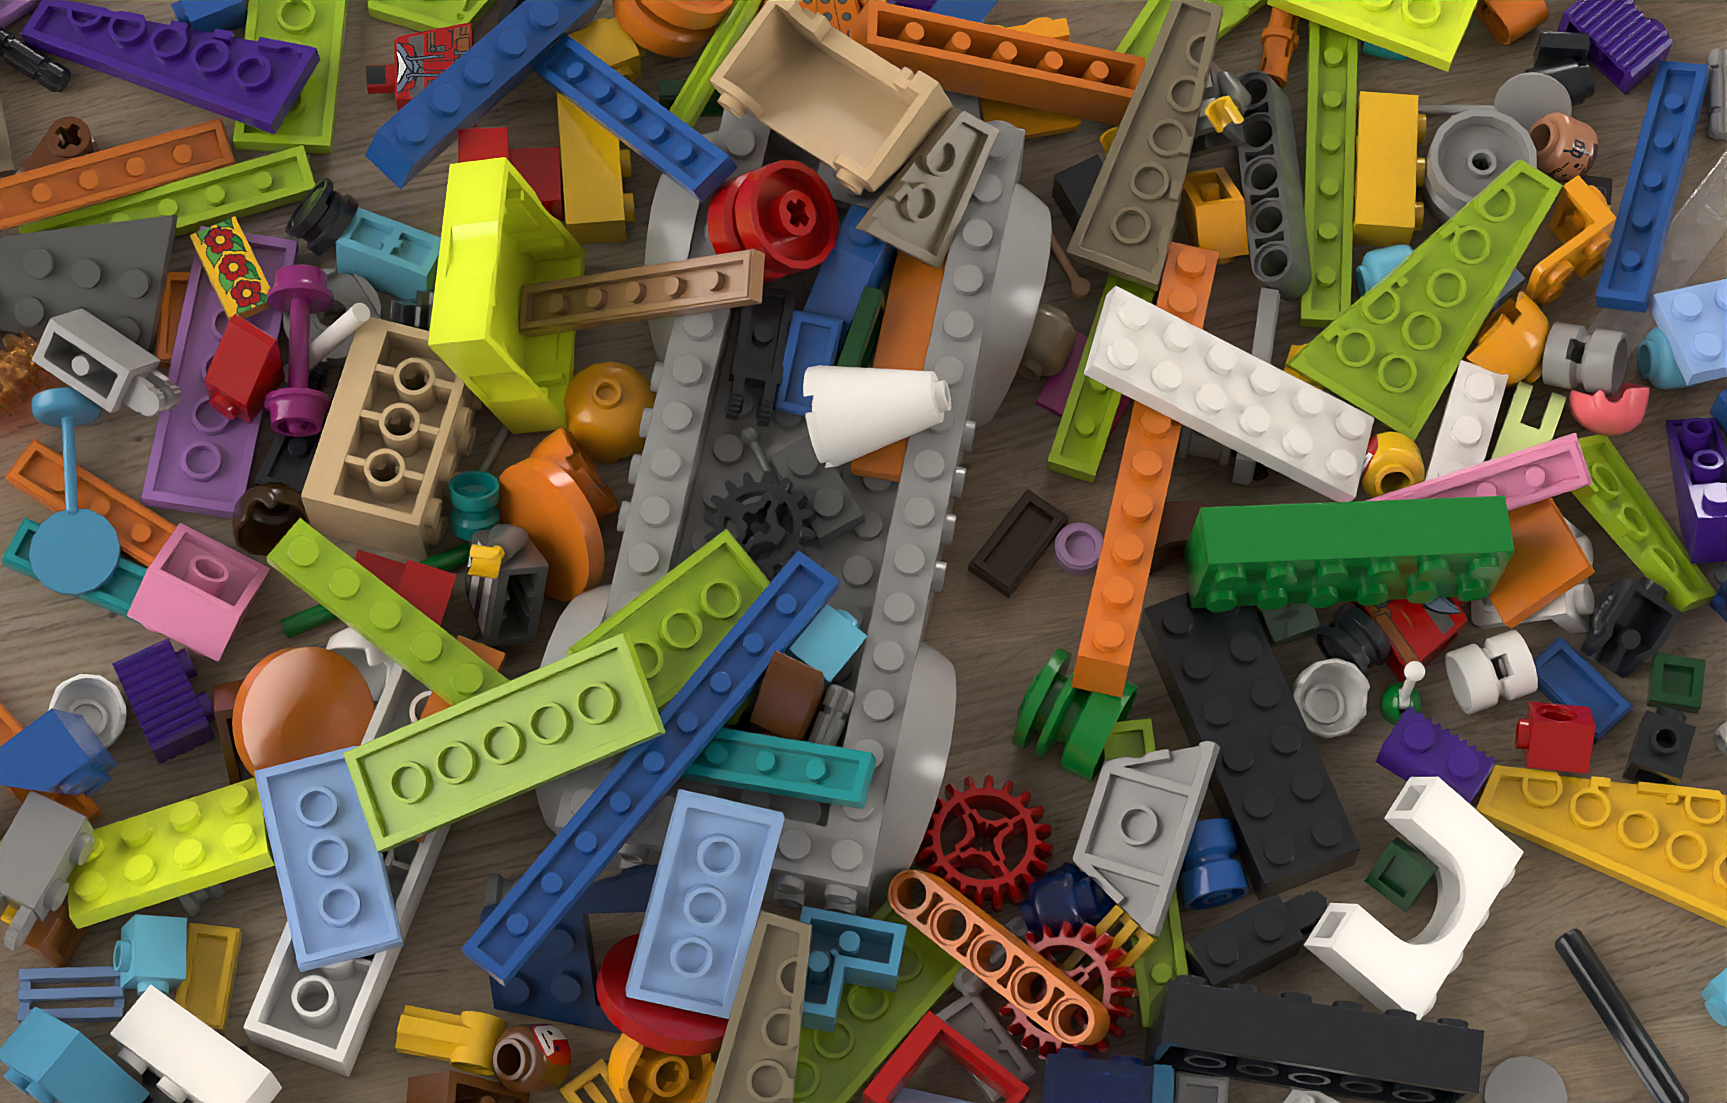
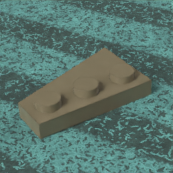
M951 108L857 224L855 229L928 266L940 269L999 129L964 110Z

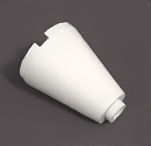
M819 365L808 367L804 374V397L814 396L812 412L805 413L807 426L817 459L820 463H826L825 468L838 467L942 423L944 411L951 410V396L946 380L938 381L933 371Z

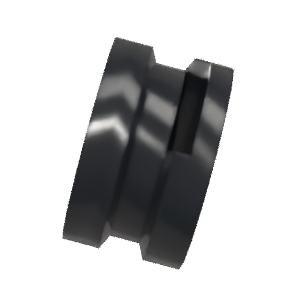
M323 178L308 192L293 212L285 228V232L291 237L295 236L306 241L307 249L316 256L322 255L336 242L353 219L359 206V202L351 195H341L339 192L333 191L334 184L329 178Z
M1349 603L1341 605L1334 612L1333 620L1328 625H1319L1313 632L1315 643L1327 660L1339 658L1353 663L1366 678L1369 676L1368 670L1374 665H1383L1391 658L1393 653L1391 644L1379 626L1366 613Z

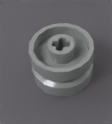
M1471 109L1449 118L1438 128L1425 162V175L1423 186L1421 187V195L1429 212L1444 225L1515 161L1524 160L1537 169L1536 148L1528 131L1514 118L1495 110Z

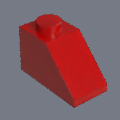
M234 314L228 322L204 380L210 399L209 403L217 412L231 420L238 416L251 424L264 407L265 395L277 390L284 381L285 375L277 339L237 314Z

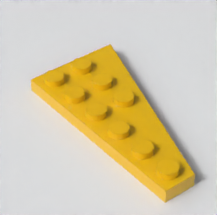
M1494 766L1476 806V810L1493 825L1727 928L1726 794H1721L1720 790L1640 781L1638 784L1612 782L1611 778L1591 776L1590 779L1559 776L1557 772Z

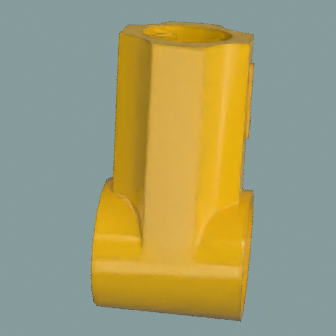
M405 1005L397 1028L395 1049L400 1053L449 1062L451 1067L467 1073L492 1076L495 1075L493 1051L497 1039L506 1030L507 1022L499 1017L482 1012L464 1011L460 1016Z

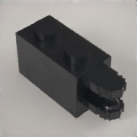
M1311 890L1284 903L1279 894L1258 903L1187 940L1184 949L1188 969L1192 975L1207 979L1208 986L1228 989L1230 984H1242L1298 954L1304 936L1312 932L1326 911L1327 897L1325 898L1318 893V890L1316 892Z

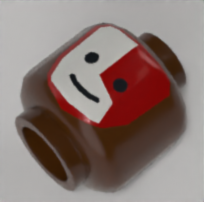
M550 1024L514 1025L504 1030L497 1039L493 1051V1066L499 1081L512 1092H548L560 1086L566 1079L571 1066V1050L563 1033Z

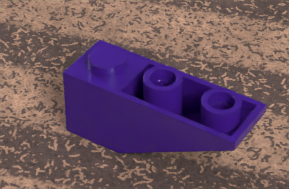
M1694 417L1666 420V433L1680 529L1691 564L1726 562L1727 450L1716 418Z

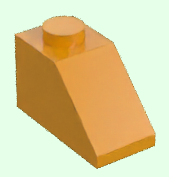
M1224 167L1186 173L1180 200L1191 246L1218 251L1217 264H1226L1233 261L1235 256L1249 254L1244 198Z

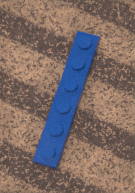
M567 34L532 67L542 81L701 203L738 168L728 154Z
M1660 60L1613 229L1612 242L1607 251L1595 295L1597 307L1647 312L1710 77L1708 65Z

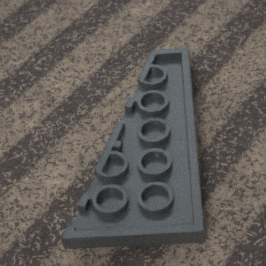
M178 215L0 236V330L41 339L50 318L83 308L153 355Z

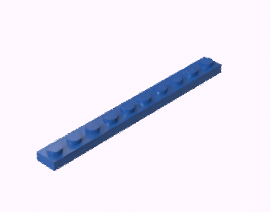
M798 550L659 714L666 733L630 748L461 948L463 955L505 987L762 681L774 651L776 650L784 654L839 589L840 580Z

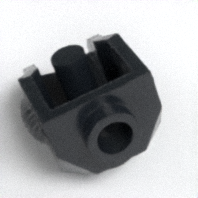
M1624 576L1608 585L1598 599L1593 613H1591L1590 630L1580 651L1619 677L1624 678L1632 673L1644 659L1657 654L1683 612L1664 600L1668 591L1644 576L1641 577L1639 582Z

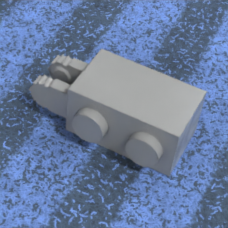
M83 308L49 319L32 361L108 412L113 413L130 407L137 413L141 412L142 415H146V417H154L161 411L173 410L174 407L181 403L182 391L179 390V386H176L175 382L171 383V379L157 371L160 359Z
M32 790L0 843V918L8 905L18 910L5 933L3 945L13 951L18 949L23 941H25V937L29 934L36 920L43 922L49 910L56 911L60 907L69 888V883L66 880L76 864L82 865L87 860L95 842V838L92 836L94 829L86 816Z

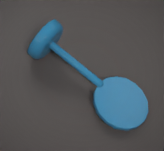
M72 387L45 390L37 393L32 398L33 417L44 425L62 428L66 510L54 513L40 524L31 539L29 558L34 574L45 587L60 595L79 596L97 590L110 580L119 564L121 547L116 530L104 516L90 509L78 508L74 427L83 426L95 421L101 415L102 407Z

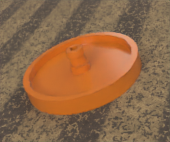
M530 457L506 468L498 479L500 498L499 502L495 505L500 511V524H511L524 528L528 532L530 540L547 561L549 568L544 594L555 600L571 601L579 594L596 588L604 571V545L595 514L581 489L563 469L544 458Z
M303 646L289 647L276 651L261 660L249 672L237 693L232 718L233 737L237 752L246 769L256 779L254 773L256 770L352 746L358 747L362 743L375 712L373 698L365 679L358 669L336 652L319 647Z

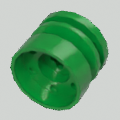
M1058 648L1049 662L1037 672L1018 710L1017 726L1012 737V744L1025 749L1037 731H1039L1041 735L1035 749V756L1041 759L1044 758L1056 742L1059 741L1065 744L1060 768L1090 783L1103 766L1102 750L1116 722L1126 721L1139 686L1126 681L1122 698L1071 687L1074 670L1070 677L1065 676L1069 667L1072 653Z

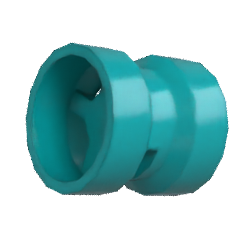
M467 471L455 475L450 480L449 500L454 506L449 515L450 529L458 538L472 541V535L477 531L491 530L500 524V511L495 506L500 498V484L495 476L483 471Z

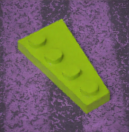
M1600 434L1579 438L1578 440L1592 479V484L1572 490L1571 492L1648 579L1668 591L1664 600L1681 612L1702 607L1717 596V593L1696 563L1691 564L1687 550L1609 438Z

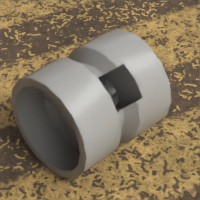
M1555 322L1549 332L1543 356L1542 376L1544 384L1574 390L1579 383H1582L1587 392L1596 393L1599 390H1603L1605 395L1616 396L1622 386L1627 366L1629 350L1627 334L1597 328L1592 335H1589L1584 326ZM1581 355H1583L1582 364H1580Z

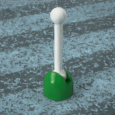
M1411 661L1405 666L1404 674L1406 680L1404 683L1400 682L1389 686L1382 695L1380 712L1383 718L1392 725H1396L1403 714L1399 713V709L1414 707L1415 714L1421 711L1422 698L1414 685L1416 681L1424 677L1425 668L1418 661Z

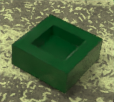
M1657 652L1651 658L1646 706L1655 708L1667 707L1681 712L1697 714L1701 709L1706 660Z
M1397 836L1388 845L1364 881L1407 912L1417 901L1439 867Z

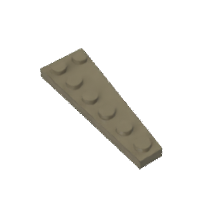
M1204 0L1172 1L1066 250L1067 258L1158 291L1161 285L1223 16V7Z
M763 910L759 912L705 1103H793L813 925Z

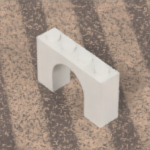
M1410 777L1384 818L1420 849L1431 862L1439 867L1435 873L1438 887L1437 904L1433 916L1425 929L1416 937L1404 942L1392 934L1360 905L1330 903L1304 944L1308 950L1384 1014L1389 1009L1407 1010L1417 1015L1416 1020H1420L1421 1017L1433 1008L1437 999V991L1447 975L1453 972L1462 961L1463 949L1473 933L1480 929L1488 919L1489 907L1499 891L1506 887L1514 877L1515 865L1524 853L1523 850L1439 777Z

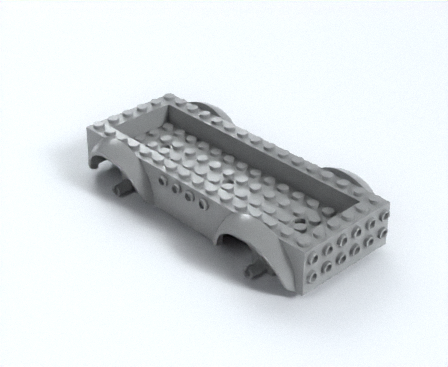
M724 109L719 130L702 134L703 137L728 154L738 167L725 181L779 160L799 161L818 172L820 160L747 113L740 119ZM1000 120L988 122L991 126L999 129V132L949 247L923 371L935 372L938 381L946 380L951 396V410L944 411L942 423L909 436L900 482L852 475L850 469L852 461L836 467L862 510L865 522L821 546L817 540L803 541L802 544L810 555L809 558L840 580L839 589L826 604L830 605L834 610L842 609L851 614L859 622L861 631L867 635V638L856 654L829 685L841 686L855 694L849 714H844L843 720L846 722L836 747L872 752L876 758L864 809L679 778L604 868L605 870L621 872L622 869L645 863L646 867L659 864L679 789L783 812L785 819L763 901L773 902L788 908L798 909L806 906L867 918L870 903L887 897L888 887L892 879L898 873L909 870L921 845L935 807L945 772L954 725L957 698L955 669L951 661L936 648L925 642L935 592L941 593L944 584L947 562L941 561L945 544L951 545L957 519V515L951 514L954 498H961L967 470V468L961 467L964 451L971 452L975 428L983 426L993 419L1014 379L1031 334L1045 283L1050 255L1052 228L1049 208L1020 184L1025 140L1024 129L1016 128L1014 125ZM662 173L651 207L645 266L716 255L709 239L707 222L711 198L716 190L701 203ZM837 209L838 227H840L849 209ZM896 259L879 288L884 295L885 306ZM822 263L807 270L788 274L782 278L763 283V285L796 292L794 310L803 312ZM741 307L648 320L656 355L661 361L655 362L650 390L657 392L654 407H645L641 419L639 436L646 438L642 455L634 454L630 465L628 483L635 485L631 502L623 501L619 512L617 531L624 532L613 580L611 584L602 585L579 594L569 603L557 621L540 668L567 657L565 653L572 645L707 544L704 536L714 532L715 528L705 523L703 520L704 515L717 514L718 509L710 499L713 495L723 499L729 495L725 487L726 481H731L737 488L744 485V473L749 472L755 482H761L764 473L750 445L743 443L741 440V432L746 426H754L759 429L761 433L759 442L769 462V456L810 435L806 417L779 412L773 409L769 426L757 425L756 409L763 388L745 384L742 396L744 398L743 408L737 421L725 417L732 383L728 379ZM877 339V342H876V345H875V348H874V351H873V354H872V357H871V360H870V363H869L868 368H872V367H873V362H874V357H875L876 348H877V344H878V339ZM771 465V467H772V469H773V471H774V473H775V475H776V477H777V479H778V481H779V483H780L781 480H780L779 476L777 475L776 471L774 470L773 466ZM763 496L749 498L743 501L742 504L758 502ZM782 520L783 528L792 534L793 520ZM728 521L727 530L736 539L738 536L737 528L732 522ZM754 521L750 529L754 534L758 531L767 534L770 531V526L766 521L762 524ZM775 550L760 554L757 560L771 558L779 552ZM783 567L780 568V569H778V570H776V571H777V575H778V573L783 569ZM764 678L759 683L756 695L739 717V720L751 719ZM725 724L722 728L730 729L731 725ZM630 749L535 788L545 823L556 835L559 834Z

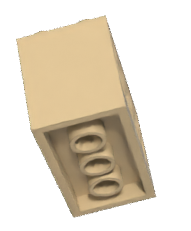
M370 317L356 330L301 494L310 525L320 534L421 560L430 557L433 546H441L447 527V518L442 516L447 500H449V483L455 475L461 473L457 469L462 455L469 456L472 451L476 428L471 425L476 410L483 412L486 405L428 346L430 331Z

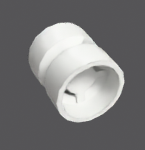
M1510 630L1487 638L1484 648H1480L1477 644L1472 643L1449 651L1445 655V668L1451 689L1458 704L1466 714L1470 715L1496 706L1499 696L1511 701L1536 692L1538 688V678L1532 655L1524 639L1516 630Z

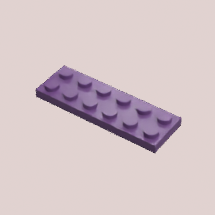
M200 226V231L208 227ZM244 233L270 288H273L276 271L285 266L296 265L299 252L298 241ZM196 252L194 253L168 373L171 383L175 382V385L179 386V390L182 391L181 403L174 407L173 410L161 411L159 414L141 500L145 506L233 519L235 504L250 487L266 409L263 407L253 422L249 424L238 416L233 420L224 417L209 403L210 399L204 379L229 319ZM271 307L245 318L249 323L277 339L279 348L283 329V312Z

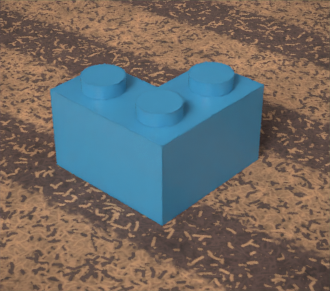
M802 906L799 921L813 925L801 1027L834 1033L844 982L896 992L906 942L907 925Z
M36 1006L0 1048V1061L9 1068L3 1077L27 1096L30 1094L40 1103H142L150 1094L80 1031Z

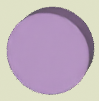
M1069 524L1057 535L1054 547L1055 560L1060 568L1069 574L1077 576L1090 574L1097 569L1104 538L1099 530L1090 524Z

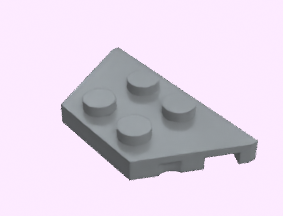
M1200 742L1199 746L1175 751L1164 749L1148 752L1145 756L1139 758L1127 756L1104 761L1072 858L1148 934L1157 938L1160 936L1220 749L1214 742Z

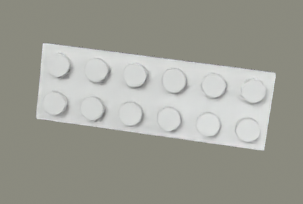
M1117 286L1106 295L1084 375L1337 502H1350L1356 497L1374 417Z

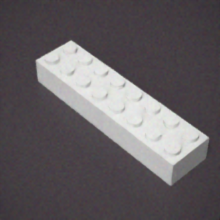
M396 662L361 745L419 721L432 693L431 689ZM451 824L427 834L423 843L412 840L389 851L382 852L403 942ZM287 921L243 1027L251 1043L349 1077L402 947L300 972Z

